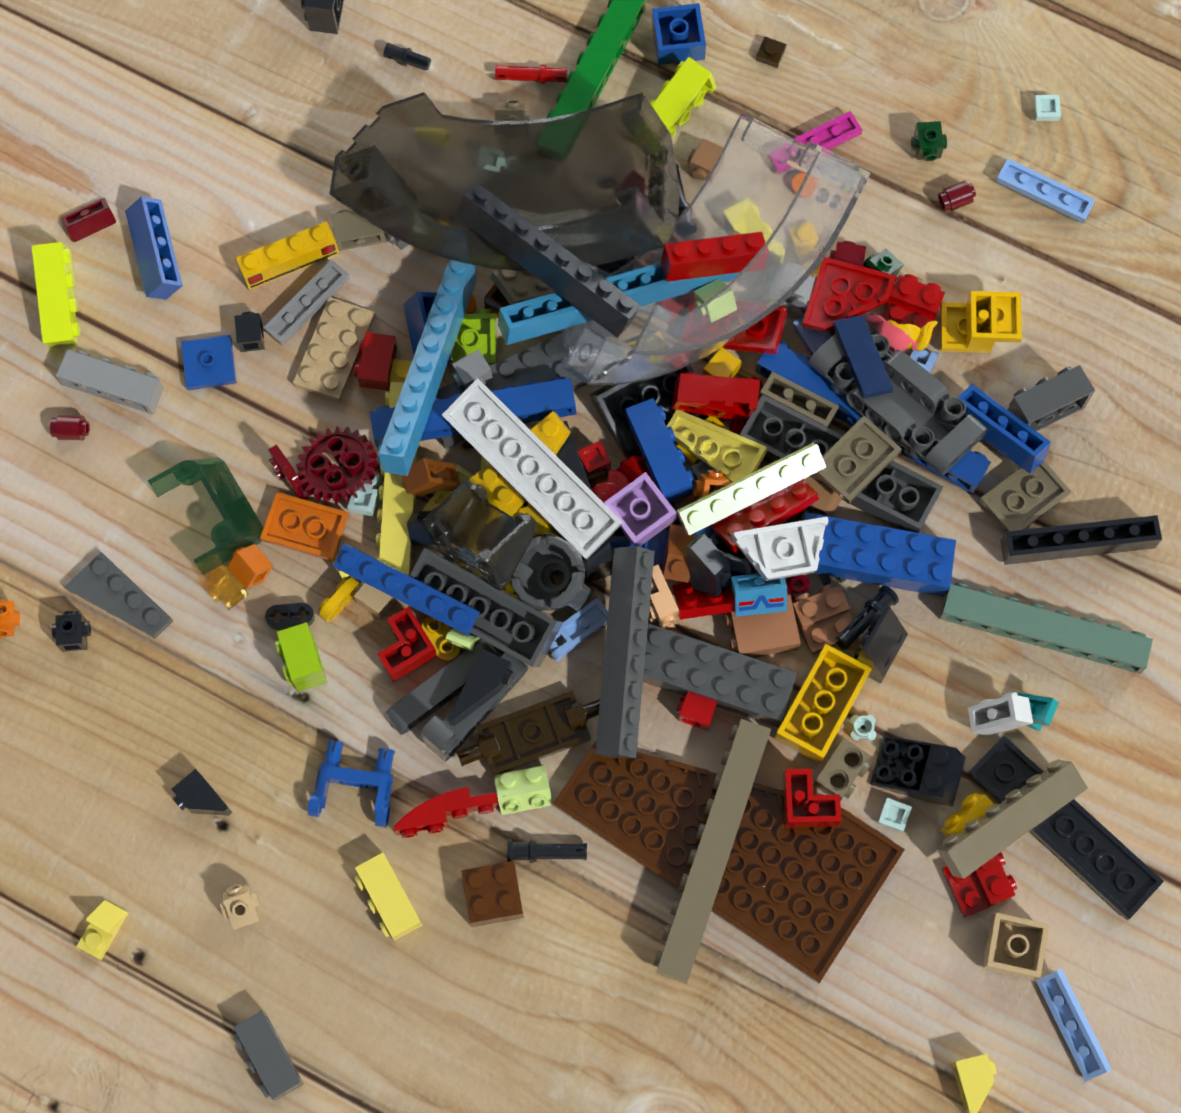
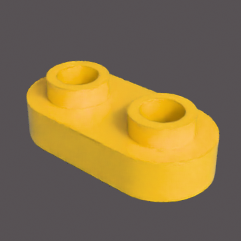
M353 577L348 580L346 578L337 585L335 594L331 598L327 597L320 604L319 616L327 623L331 622L352 600L359 582Z
M427 616L423 620L422 628L435 647L437 658L442 662L450 663L460 656L461 648L446 640V636L451 630L449 625L431 616ZM433 623H438L439 628L437 630L430 629V625ZM446 644H450L452 646V649L450 651H444L443 646Z

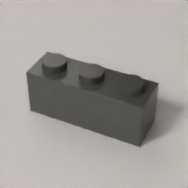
M264 1011L256 1013L233 1027L237 1033L233 1038L240 1050L245 1048L249 1056L246 1059V1063L253 1074L257 1072L262 1082L259 1083V1087L266 1098L270 1096L272 1100L276 1101L304 1084Z

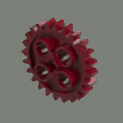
M337 426L335 433H331L330 429L326 428V435L323 436L317 432L318 439L316 441L311 438L308 439L311 444L310 447L302 446L305 454L298 455L301 463L296 464L299 470L297 476L302 482L303 489L307 491L309 496L313 495L317 501L323 497L325 504H328L330 499L333 498L335 504H338L339 499L343 497L347 503L349 495L358 498L356 491L366 492L363 485H372L369 476L377 475L374 468L378 466L375 459L378 456L375 450H373L374 447L371 441L368 442L366 435L361 436L357 429L352 433L349 427H346L344 432H341L339 426ZM342 447L339 451L335 452V449ZM326 452L328 455H330V457L336 464H332L330 459L322 453ZM354 462H358L357 465L351 466ZM324 464L322 467L316 469L318 465ZM338 466H342L344 471L352 476V478H348ZM340 479L337 483H333L334 480Z

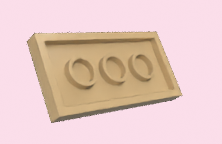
M329 297L293 381L294 387L340 402L359 357L360 341L365 340L366 332L370 331L376 317L375 312Z

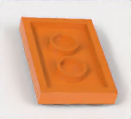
M276 492L260 539L263 542L334 561L349 513Z

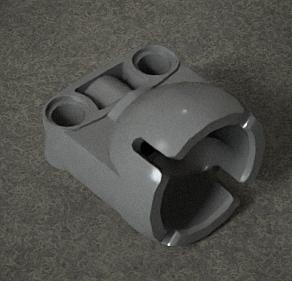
M547 535L546 538L538 536L529 539L518 548L511 561L510 573L513 574V578L510 580L513 591L522 602L534 609L549 611L568 605L579 611L594 594V590L584 582L585 567L582 556L573 544L558 536ZM558 572H563V582L556 585L554 582L555 575Z

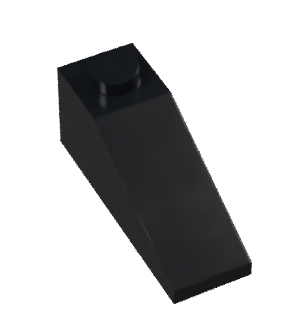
M484 649L482 650L448 717L450 725H457L498 694L504 685H509L514 674L511 671L512 664L510 661Z

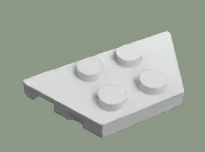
M828 517L734 532L731 534V537L765 581L814 573L818 568L819 552L823 546V535L825 526L828 524Z

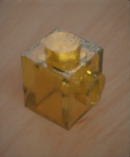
M226 565L222 569H215L206 581L210 587L207 593L216 603L221 601L228 610L249 595L245 587Z

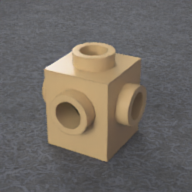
M241 884L231 886L226 890L227 892L223 893V903H220V908L224 918L229 917L233 930L259 921L257 907L261 906L257 892H251L249 884L245 886Z

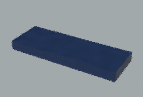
M864 316L834 321L833 328L862 398L892 393L893 385Z

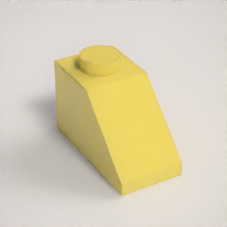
M987 1054L951 1063L965 1113H978L995 1082L994 1075H997L993 1059H988Z

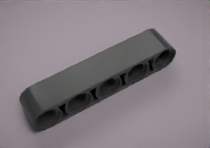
M483 639L475 644L472 652L466 650L393 704L385 712V716L400 735L407 733L460 694L483 649L499 656L492 645Z

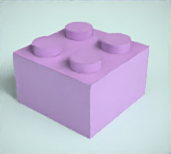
M646 472L604 502L623 521L619 528L633 546L640 547L677 520L676 511Z

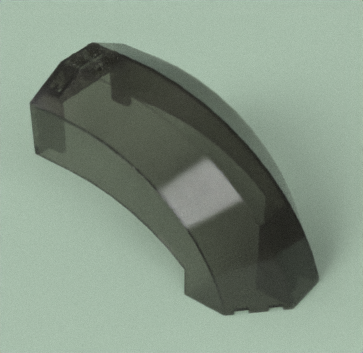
M422 92L382 106L375 113L378 117L370 126L365 124L352 138L354 143L346 151L341 150L335 156L329 192L332 198L384 232L421 250L476 266L527 271L454 216L464 194L476 183H479L590 267L622 260L664 247V244L668 243L678 225L680 185L671 133L643 92L573 114L523 121H490L443 115L427 94Z

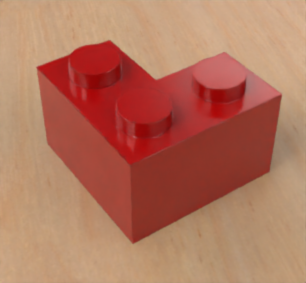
M409 606L387 619L388 625L398 642L377 654L393 683L437 657L435 647Z
M785 769L783 773L785 828L838 827L842 821L840 794L813 795L812 769Z

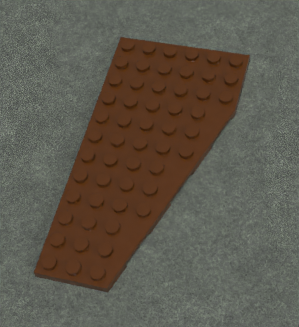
M595 741L553 802V806L683 893L684 890L679 889L683 874L689 875L692 865L687 864L692 848L698 849L700 840L696 839L700 824L706 825L709 815L704 814L709 798L713 800L715 798L717 790L712 788L717 773L637 752L636 758H609L595 755ZM753 783L711 912L819 984L905 849L843 808H841L842 821L838 827L785 828L783 790Z

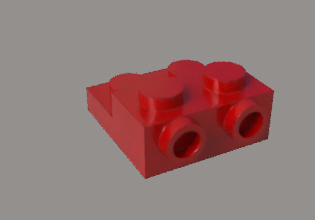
M905 274L904 277L899 275L882 318L886 321L893 320L898 324H912L922 328L928 322L935 320L945 292L936 283L925 285L918 282V278L914 275Z
M1001 852L964 879L953 876L947 866L942 868V872L963 918L1015 896L1014 890L1017 889V885L1011 874L1006 875L1002 867L1006 862Z

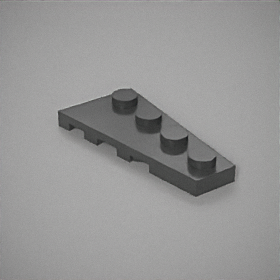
M102 552L64 587L67 591L98 606L112 616L125 621L154 639L173 622L166 612Z

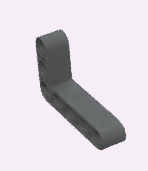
M505 652L501 658L511 662V671L514 672L509 685H504L498 694L455 726L449 724V715L444 721L434 716L421 732L425 745L444 762L448 761L476 730L475 726L480 725L525 675L529 668L525 663Z

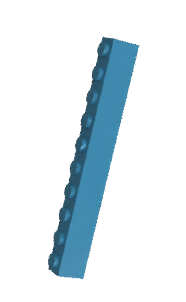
M450 257L378 453L383 472L405 476L409 474L477 282L474 260Z
M657 263L605 279L641 306L693 292L719 278L723 282L735 280L738 278L739 273L666 282L662 265ZM555 292L500 308L498 327L506 345H510L593 321V319Z

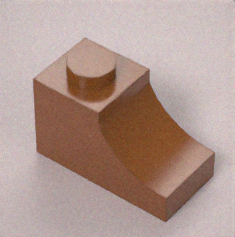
M422 458L411 465L408 476L402 475L406 493L424 496L437 491H454L461 486L455 464Z

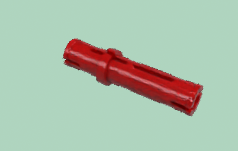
M496 65L495 80L537 81L540 84H546V82L566 83L568 70L567 67L555 68L546 67V65H541V67Z

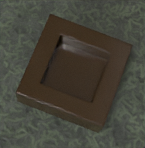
M764 36L756 55V61L778 68L787 44Z

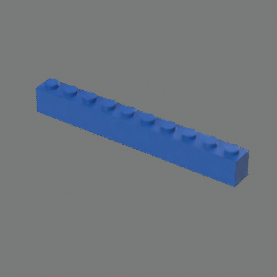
M784 342L779 343L776 355L762 354L756 366V373L768 379L770 374L774 372L838 405L836 418L852 427L862 418L848 404L846 395H839L833 392L830 386L831 382L808 364L810 357L792 351ZM902 442L896 443L902 449L900 454L971 494L976 490L991 463L984 454L970 450L942 476L924 460L911 457L907 453L905 444Z

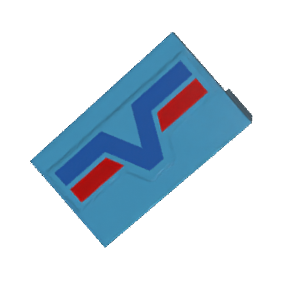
M760 574L731 576L736 617L787 611V584L785 578L765 581Z

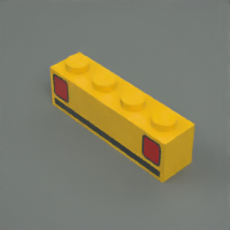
M326 221L238 256L236 260L248 289L251 290L338 255L339 250L330 226Z

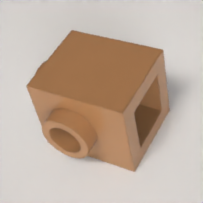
M703 138L697 150L693 149L688 157L687 162L690 163L689 173L698 180L711 182L724 159L725 148Z

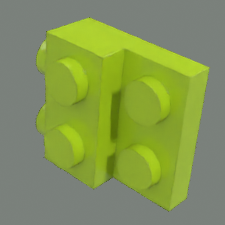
M476 309V314L465 313L451 352L453 361L448 365L459 361L478 349L488 364L496 363L497 315L491 313V309Z

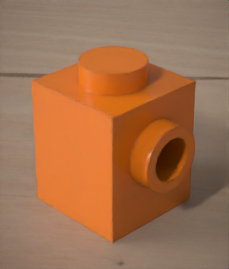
M253 544L246 548H238L232 554L233 558L227 567L244 588L249 589L265 581L273 568V564Z

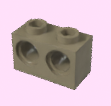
M843 738L813 786L827 795L840 794V802L843 797L849 799L857 787L853 784L854 780L858 775L863 777L871 765L867 762L870 754ZM844 757H855L858 765L854 767L848 766L844 761ZM832 777H839L842 779L844 786L842 788H835L831 785L830 779Z

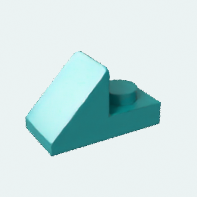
M1018 693V696L1029 698L1033 723L1025 726L1040 731L1043 725L1050 726L1059 702L1050 697Z

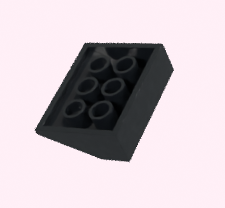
M674 348L589 394L600 417L625 458L642 456L626 420V408L654 398L657 406L661 405L666 415L664 420L666 427L676 411L672 409L675 380L681 373H694L683 349ZM686 412L704 421L709 417L706 415Z

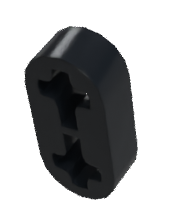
M307 603L280 604L268 608L265 613V619L270 628L284 630L306 622L308 626L312 625L315 620V614L312 607ZM301 610H305L309 614V616H305V621H301L299 617L292 616L300 615ZM276 612H279L281 616H288L287 618H280L279 623H275L271 619V617H275Z

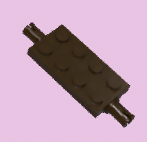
M572 690L475 726L479 737L478 744L456 751L461 766L463 767L466 764L484 758V760L488 761L494 776L591 740L586 723L588 719L599 716L600 699L584 705L578 704Z

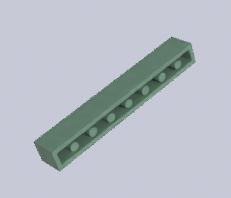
M961 583L950 585L940 616V620L1141 674L1147 668L1153 641L1152 638L1146 637V634L1142 632L1131 631L1129 633L1122 631L1116 625L1106 624L1104 626L1096 624V621L1091 618H1074L1065 611H1048L1039 604L1026 605L1020 603V600L1016 598L1005 597L1004 599L995 596L993 592L987 590H980L978 592L971 590L969 586Z

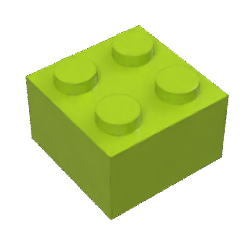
M307 622L278 631L279 640L275 641V645L283 663L286 662L285 665H282L289 685H294L297 691L301 692L328 683L314 636Z

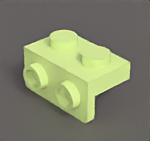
M545 765L494 775L502 815L552 805Z

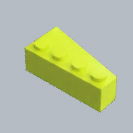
M62 242L32 245L43 344L48 347L78 343L77 336H80V326L78 321L76 322L77 301L74 297L75 282L71 250Z

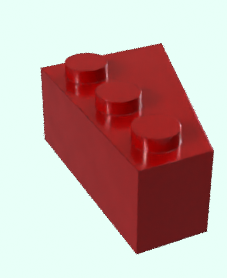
M684 372L675 380L672 409L745 422L757 409L760 380L698 375L693 372Z

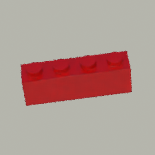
M762 231L666 243L663 248L661 265L666 282L762 270L766 262L768 249Z

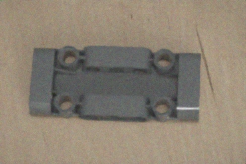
M836 334L833 335L811 356L808 364L831 382L830 386L833 392L839 395H846L848 404L862 417L868 418L893 442L905 444L907 453L911 457L924 460L940 475L943 476L988 431V428L975 417L965 412L966 405L961 399L957 397L949 398V391L944 384L902 350H895L894 352L889 350L890 344L888 339L880 334H874L872 338L894 389L892 393L863 399Z

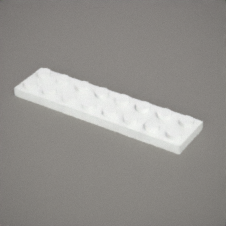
M478 378L442 414L569 543L573 544L585 559H588L623 523Z

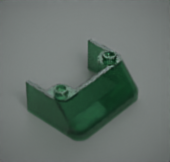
M220 458L184 460L148 480L157 497L181 484L189 486L201 480L224 520L216 524L211 531V539L216 547L194 559L202 575L230 561L233 558L232 554L238 548H246L262 542L260 537L263 526L227 464Z

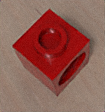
M687 692L685 699L680 697L676 712L680 713L679 721L708 731L717 701Z

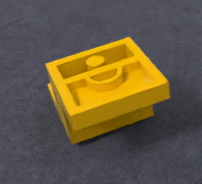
M971 291L966 303L941 302V352L990 353L995 342L1020 343L1022 340L1021 292Z

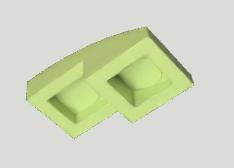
M454 628L446 636V640L449 643L471 652L475 644L482 640L472 633L466 635Z

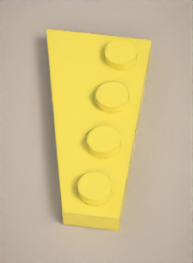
M676 410L667 427L671 426L676 442L715 471L723 472V476H726L731 483L755 472L767 453L766 446L683 411Z

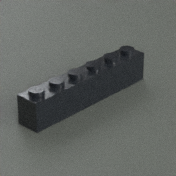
M1158 515L1007 531L1004 533L1000 543L1004 565L1155 549L1162 541Z

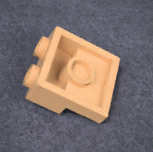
M659 565L653 566L648 620L652 625L671 631L675 628L674 625L678 623L679 609Z

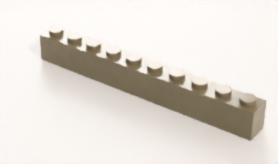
M741 719L739 726L733 725L729 740L734 741L731 751L725 749L721 761L725 768L722 775L717 774L712 789L717 790L714 800L709 798L704 814L709 815L706 825L701 823L697 832L696 839L700 840L698 849L692 848L687 864L692 865L689 875L683 874L679 889L684 890L681 900L675 899L670 913L675 916L672 926L666 925L662 940L667 941L664 951L658 950L653 966L658 967L656 972L658 975L686 985L688 983L768 741L770 728Z

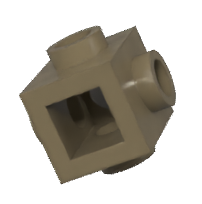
M518 100L496 103L495 133H505L509 137L524 134L525 126H529L530 112L525 111V103H520Z

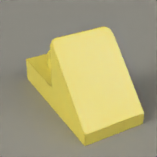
M104 900L87 917L86 921L90 924L76 947L102 960L127 917L128 912Z

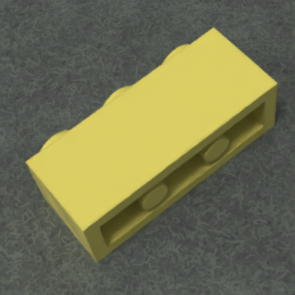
M383 852L355 867L358 875L354 878L361 891L364 889L368 891L371 898L366 901L373 914L379 912L383 920L379 925L386 937L391 935L393 940L396 941L423 926Z

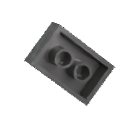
M1080 365L1074 368L1069 366L1057 373L1058 376L1052 379L1045 377L1038 381L1035 387L1029 390L1023 388L1017 391L1009 403L1008 411L1035 431H1039L1084 409L1095 389Z

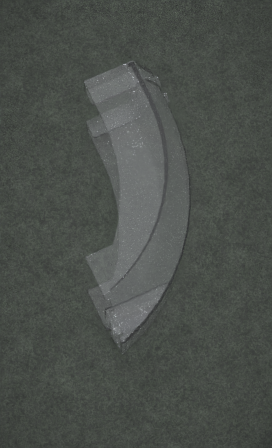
M740 113L705 183L687 209L653 245L634 260L611 274L591 264L584 263L604 278L661 263L663 248L666 243L762 231L766 244L733 280L724 282L727 286L697 308L694 307V302H696L694 291L641 306L631 324L618 338L594 320L562 329V346L566 347V356L562 358V367L588 385H620L645 381L675 372L705 358L728 344L778 308L813 273L833 246L871 173L824 147L810 141L807 145L797 142L759 120Z

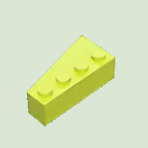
M690 57L685 62H680L675 69V75L671 81H666L660 90L661 94L658 98L648 104L643 118L636 120L633 124L632 132L630 133L633 140L654 156H657L675 136L677 125L681 127L689 120L691 109L693 107L699 108L704 103L705 93L707 91L712 93L717 88L712 73Z

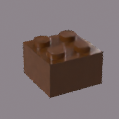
M514 861L461 870L471 927L524 918Z

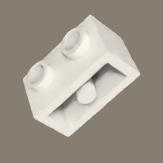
M1015 692L1003 694L1001 698L980 701V704L968 707L971 731L976 734L990 736L1033 723L1029 698L1018 696V693Z

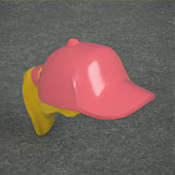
M873 313L865 317V321L876 329V334L883 335L888 339L890 344L889 350L892 352L895 350H902L904 352L907 349L915 351L924 350L930 342L933 328L938 323L937 321H930L922 328H919L912 324H898L893 320L886 321L881 316Z

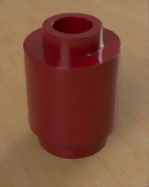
M965 180L943 188L942 192L938 193V200L944 211H954L974 202L973 197H976L974 186L972 183L968 184Z
M59 415L51 419L50 433L52 437H57L58 440L83 441L85 436L89 435L90 425L84 416Z

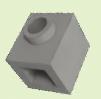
M479 349L452 364L454 373L451 376L458 388L462 386L466 390L477 378L484 385L493 379L491 368Z

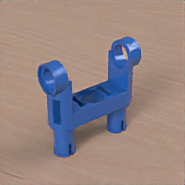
M328 740L324 763L319 765L314 793H311L309 799L308 816L320 817L322 808H325L329 783L378 790L374 812H376L375 826L386 828L390 815L389 800L394 778L393 774H391L395 751L387 749L386 753L385 748H379L376 768L372 772L343 768L339 766L344 743L339 741L333 743V740Z

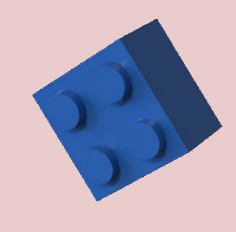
M699 3L652 9V29L658 65L685 62L688 57L694 61L705 60L706 41Z

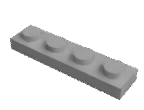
M330 260L263 327L264 331L283 346L328 301V298L332 297L350 279L349 274L333 260Z

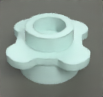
M872 715L852 716L850 719L853 730L850 734L851 738L855 741H858L860 738H867L869 741L874 740L876 737V732L874 731L875 717ZM861 726H865L866 729L862 730Z

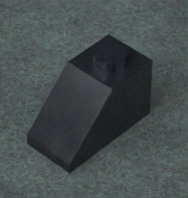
M700 533L686 546L692 589L719 596L731 584L730 564L705 534Z
M197 769L193 770L171 789L176 795L172 799L182 811L187 808L194 814L229 816L233 813Z

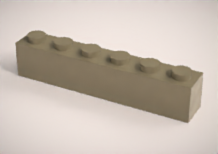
M1058 759L1049 763L1046 766L1047 770L1042 774L1030 777L1026 780V785L1021 789L1009 792L1003 802L988 807L984 811L985 815L979 819L967 822L964 825V830L960 833L952 834L945 838L943 845L937 848V851L951 874L964 879L1087 790L1088 787L1073 762Z

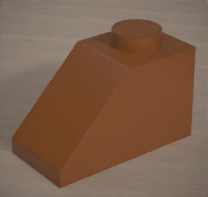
M669 525L661 572L665 579L688 583L690 571L686 546L695 539V533L688 535L682 525Z

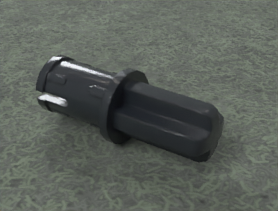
M389 42L385 46L383 53L385 58L398 61L405 67L411 65L422 70H428L430 67L431 59L412 52L411 48H401Z

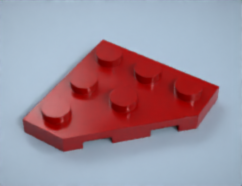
M824 257L802 326L827 333L834 329V321L861 316L889 302L896 275Z

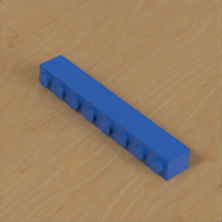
M555 377L548 382L531 381L524 386L515 387L514 385L503 386L500 390L491 391L523 423L542 421L553 411L559 417L577 415L571 378ZM454 394L450 398L441 400L440 398H435L420 441L460 434L442 414L461 394ZM382 406L376 408L375 411H370L376 448H381L395 407Z

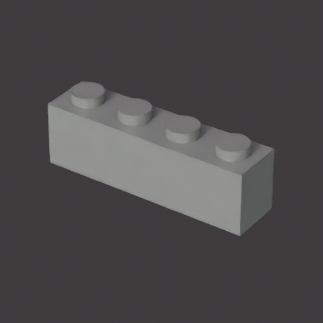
M67 350L56 374L57 379L63 386L152 415L164 390L159 377L152 373L146 372L141 374L127 365H122V367L113 365V362L106 358L100 357L98 360L81 350H76V352Z

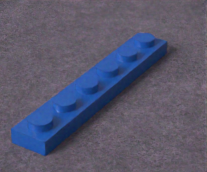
M343 544L333 566L466 635L470 634L480 613L479 610L348 544Z

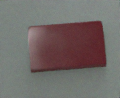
M101 198L61 217L62 223L72 242H77L116 223V219L105 198Z

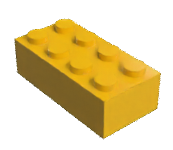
M825 644L777 731L775 740L821 764L872 668Z

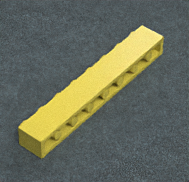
M390 382V391L385 393L386 406L390 408L396 406L404 382ZM419 445L412 464L419 459ZM381 466V476H384V485L379 487V500H383V508L378 509L377 520L378 524H381V533L376 535V548L380 549L379 558L376 559L410 576L412 572L413 546L410 543L407 521L416 509V495L406 493L402 475L383 472Z

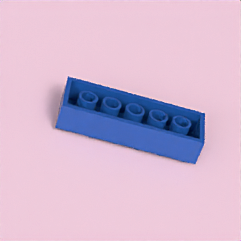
M807 512L804 513L801 521L828 517V524L825 526L823 535L824 542L819 552L820 559L817 571L814 572L815 574L823 573L832 577L840 576L848 580L944 597L950 589L956 540Z

